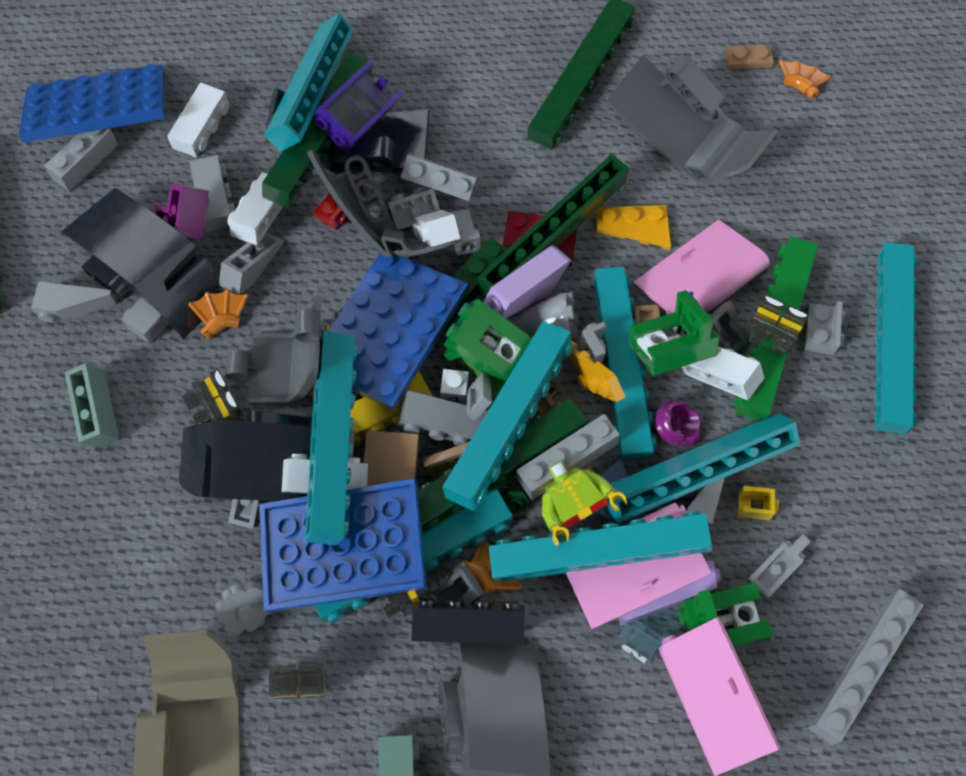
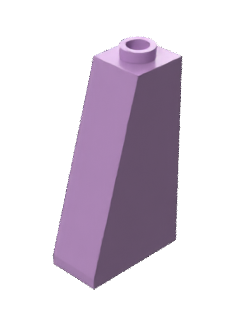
M551 245L491 287L483 303L506 319L548 297L571 260L556 246Z
M706 561L712 573L711 575L620 616V625H626L678 606L683 600L694 598L700 591L709 589L710 593H713L717 585L720 584L719 569H715L714 561Z

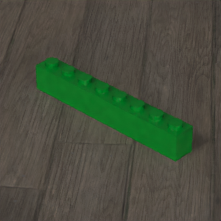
M790 235L787 243H782L779 248L777 257L781 258L780 264L776 263L773 268L771 277L775 278L774 284H769L765 297H770L783 305L776 306L768 301L767 305L763 304L762 308L779 315V319L776 321L761 313L759 314V316L776 324L774 328L763 323L761 326H756L752 339L757 341L755 347L751 346L747 354V358L752 357L760 362L764 379L749 400L735 395L733 404L737 405L735 414L756 421L766 419L770 414L792 338L775 329L777 325L794 331L793 328L780 323V320L783 317L796 323L798 316L793 314L789 307L800 310L817 251V243Z

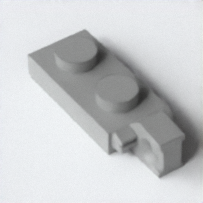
M802 534L794 544L789 540L785 543L783 542L748 578L747 582L749 584L756 582L759 593L767 600L802 564L806 556L801 551L811 541Z

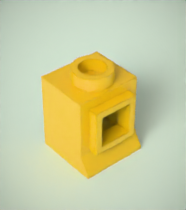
M743 486L739 491L738 518L770 520L778 513L779 499L775 498V489ZM751 500L762 501L763 509L751 508Z

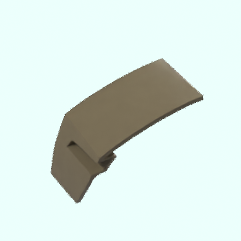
M208 630L144 635V642L152 667V712H143L137 715L133 776H240L237 673H233V660L226 647Z

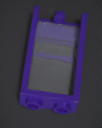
M370 60L332 94L312 117L317 127L329 135L335 144L345 152H348L393 108L404 94L400 90L392 98L384 90L388 84V80L384 76H381L375 82L367 74V71L373 64Z

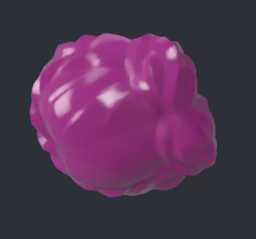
M673 400L659 407L655 419V427L659 436L665 442L677 446L696 445L701 436L699 428L701 426V418L697 410L691 409L686 403Z

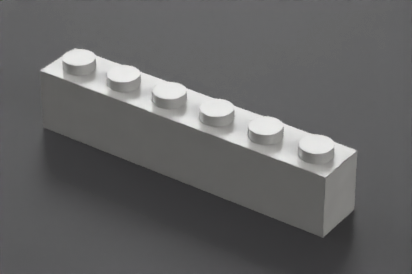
M901 589L889 595L808 728L831 745L840 743L922 609V603Z

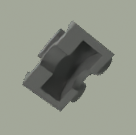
M726 301L711 315L713 320L712 330H715L719 336V347L732 349L738 353L751 339L745 327L736 320L738 313L733 302Z
M465 562L452 569V576L448 575L437 582L438 588L430 594L436 600V603H447L448 599H461L463 604H475V600H481L485 596L483 588Z

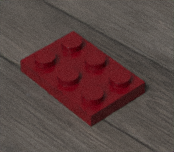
M508 210L502 246L506 249L511 247L543 216ZM577 229L557 247L571 260L568 264L569 267H572Z

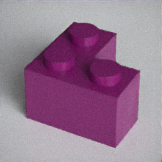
M170 184L168 205L155 204L154 214L185 237L202 239L203 231L205 230L206 208L209 204V191L197 187Z

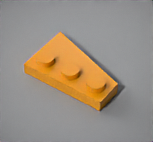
M666 205L599 207L595 211L598 233L622 239L628 238L640 241L642 244H652L660 246L662 249L670 250L671 243Z
M572 341L573 349L569 357L578 374L576 379L583 389L616 402L625 398L626 396L616 375L599 361L594 363L585 350L579 352L577 344Z

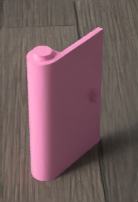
M718 219L635 280L633 284L662 307L667 315L675 312L677 292L687 290L688 293L692 291L694 293L693 297L704 311L708 313L770 266V261L765 252Z
M675 502L640 519L652 522L657 521V517L672 515L673 518L684 517L686 510L683 505L678 507ZM702 553L569 572L566 574L591 629H594L703 579L712 573Z
M720 617L679 637H676L674 634L660 641L662 645L658 647V650L714 776L781 749Z

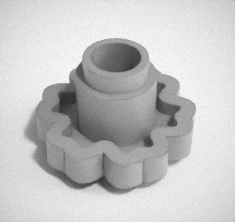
M252 581L244 585H232L223 592V599L215 605V615L218 622L223 625L226 632H232L233 634H240L244 629L248 632H253L257 627L264 624V616L271 613L264 611L263 586Z

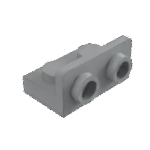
M426 186L413 190L414 195L405 197L403 193L390 198L391 202L387 204V208L390 210L396 230H401L415 224L414 217L440 210L434 189L427 190Z
M837 301L834 307L808 304L805 351L834 355L838 348L843 346L844 333L841 332V325L844 324L846 312L842 310L843 302Z
M605 322L600 324L592 323L586 326L577 345L579 352L585 350L594 363L598 361L602 363L606 353V347L602 340L607 327Z

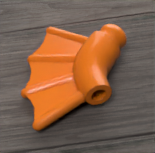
M779 60V65L785 75L784 85L796 88L811 99L819 94L817 86L831 79L830 75L822 73L817 66H807L799 60L795 62Z
M225 289L224 292L219 294L205 292V295L200 300L189 302L188 305L206 325L201 329V333L207 339H211L214 334H219L225 328H238L239 316L249 295H236L231 293L229 289Z
M487 541L478 546L471 562L467 560L462 561L467 564L485 594L493 593L496 590L521 589V585H519L517 580L497 583L492 578L489 546L491 545Z

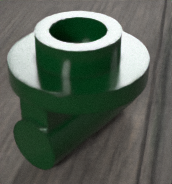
M503 488V500L510 512L520 513L528 507L529 496L525 490Z

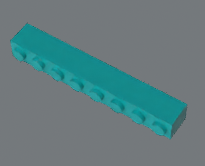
M340 12L320 24L264 133L266 138L280 152L302 140L354 31Z
M885 242L878 252L876 431L906 434L915 426L917 414L913 412V403H915L917 397V390L914 388V380L917 375V366L914 365V357L917 352V343H914V335L917 330V321L914 320V313L917 308V299L914 298L917 277H914V270L917 266L918 258L914 255V246Z
M624 267L595 269L593 282L599 323L605 322L607 326L602 338L606 347L605 364L606 368L616 375L626 396L618 402L611 400L615 429L620 434L618 442L619 459L621 461L650 459L653 451L656 450V438L650 432L653 419L651 411H647L646 403L649 402L648 389L643 388L642 382L645 379L644 365H640L638 356L629 346L630 326L637 324V320L632 319L634 300L628 294V290L631 289L630 276L625 275Z
M546 321L541 323L444 483L443 490L446 499L472 511L476 509L478 503L482 504L488 494V486L491 481L495 482L501 471V464L504 459L508 460L513 452L515 440L523 436L526 428L525 423L529 417L533 418L535 415L538 401L548 393L549 382L553 376H558L564 357L570 355L573 349L570 331Z
M323 331L320 336L319 368L314 386L304 542L338 545L348 534L349 523L345 520V511L349 508L350 495L346 494V487L351 480V468H348V459L351 458L353 445L349 443V434L352 433L354 419L350 418V410L353 409L355 403V394L351 393L352 385H354L356 380V370L353 369V361L356 360L358 350L357 346H354L353 335Z
M778 413L616 481L611 485L615 488L616 492L625 495L627 504L622 499H617L614 504L620 511H615L611 507L610 499H606L609 504L603 507L604 512L616 522H623L800 445L797 424L795 421Z
M498 490L487 495L482 504L478 503L474 511L466 508L422 536L426 572L438 568L440 562L448 557L450 560L459 557L464 553L463 549L471 545L473 547L480 546L487 541L486 537L493 533L499 535L510 528L513 516ZM373 597L315 605V608L323 623L325 624L329 621L331 624L341 620L344 617V613L351 609L355 611L362 609L368 605V600Z
M690 511L684 513V517L673 518L672 515L657 517V521L652 522L637 519L630 521L629 525L625 526L611 523L603 525L602 529L592 530L589 527L579 528L575 530L576 533L569 534L568 542L564 535L556 536L559 546L553 543V532L549 534V537L538 538V536L534 535L526 536L519 542H512V540L508 539L499 540L496 542V545L489 546L492 578L497 583L713 552L706 513L700 514V511Z

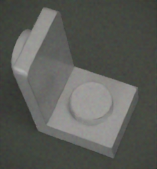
M469 209L449 212L455 216L460 239L453 240L457 256L477 252L480 249V234L478 229L474 228Z

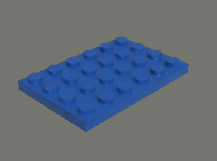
M149 64L144 68H126L119 72H102L95 76L88 77L83 75L76 79H58L52 83H34L26 88L19 129L21 142L165 119V71L163 64Z
M379 253L328 330L329 332L354 336V346H357L358 350L356 360L353 361V369L356 370V380L354 385H352V391L395 410L469 290L468 284L393 253L392 257H385Z
M408 479L346 490V494L350 495L349 508L345 511V520L348 521L349 528L347 536L338 545L304 542L307 496L259 504L264 611L275 612L427 589L417 481L415 479Z

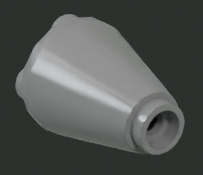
M573 292L560 293L511 317V323L531 338H533L541 323L546 321L570 331L571 341L580 339L578 327H580L579 316L577 312L574 313L573 306H575Z

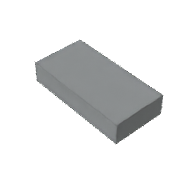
M483 372L467 389V416L475 421L492 403L491 377Z

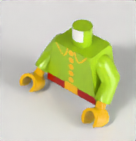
M562 460L548 467L554 480L544 486L546 493L542 496V516L549 530L553 532V543L556 546H559L556 536L564 535L568 542L569 531L567 529L609 504L606 499H610L611 507L615 511H620L614 504L617 499H622L627 504L623 493L616 492L615 488L604 477L589 469L581 470L576 467L568 471Z

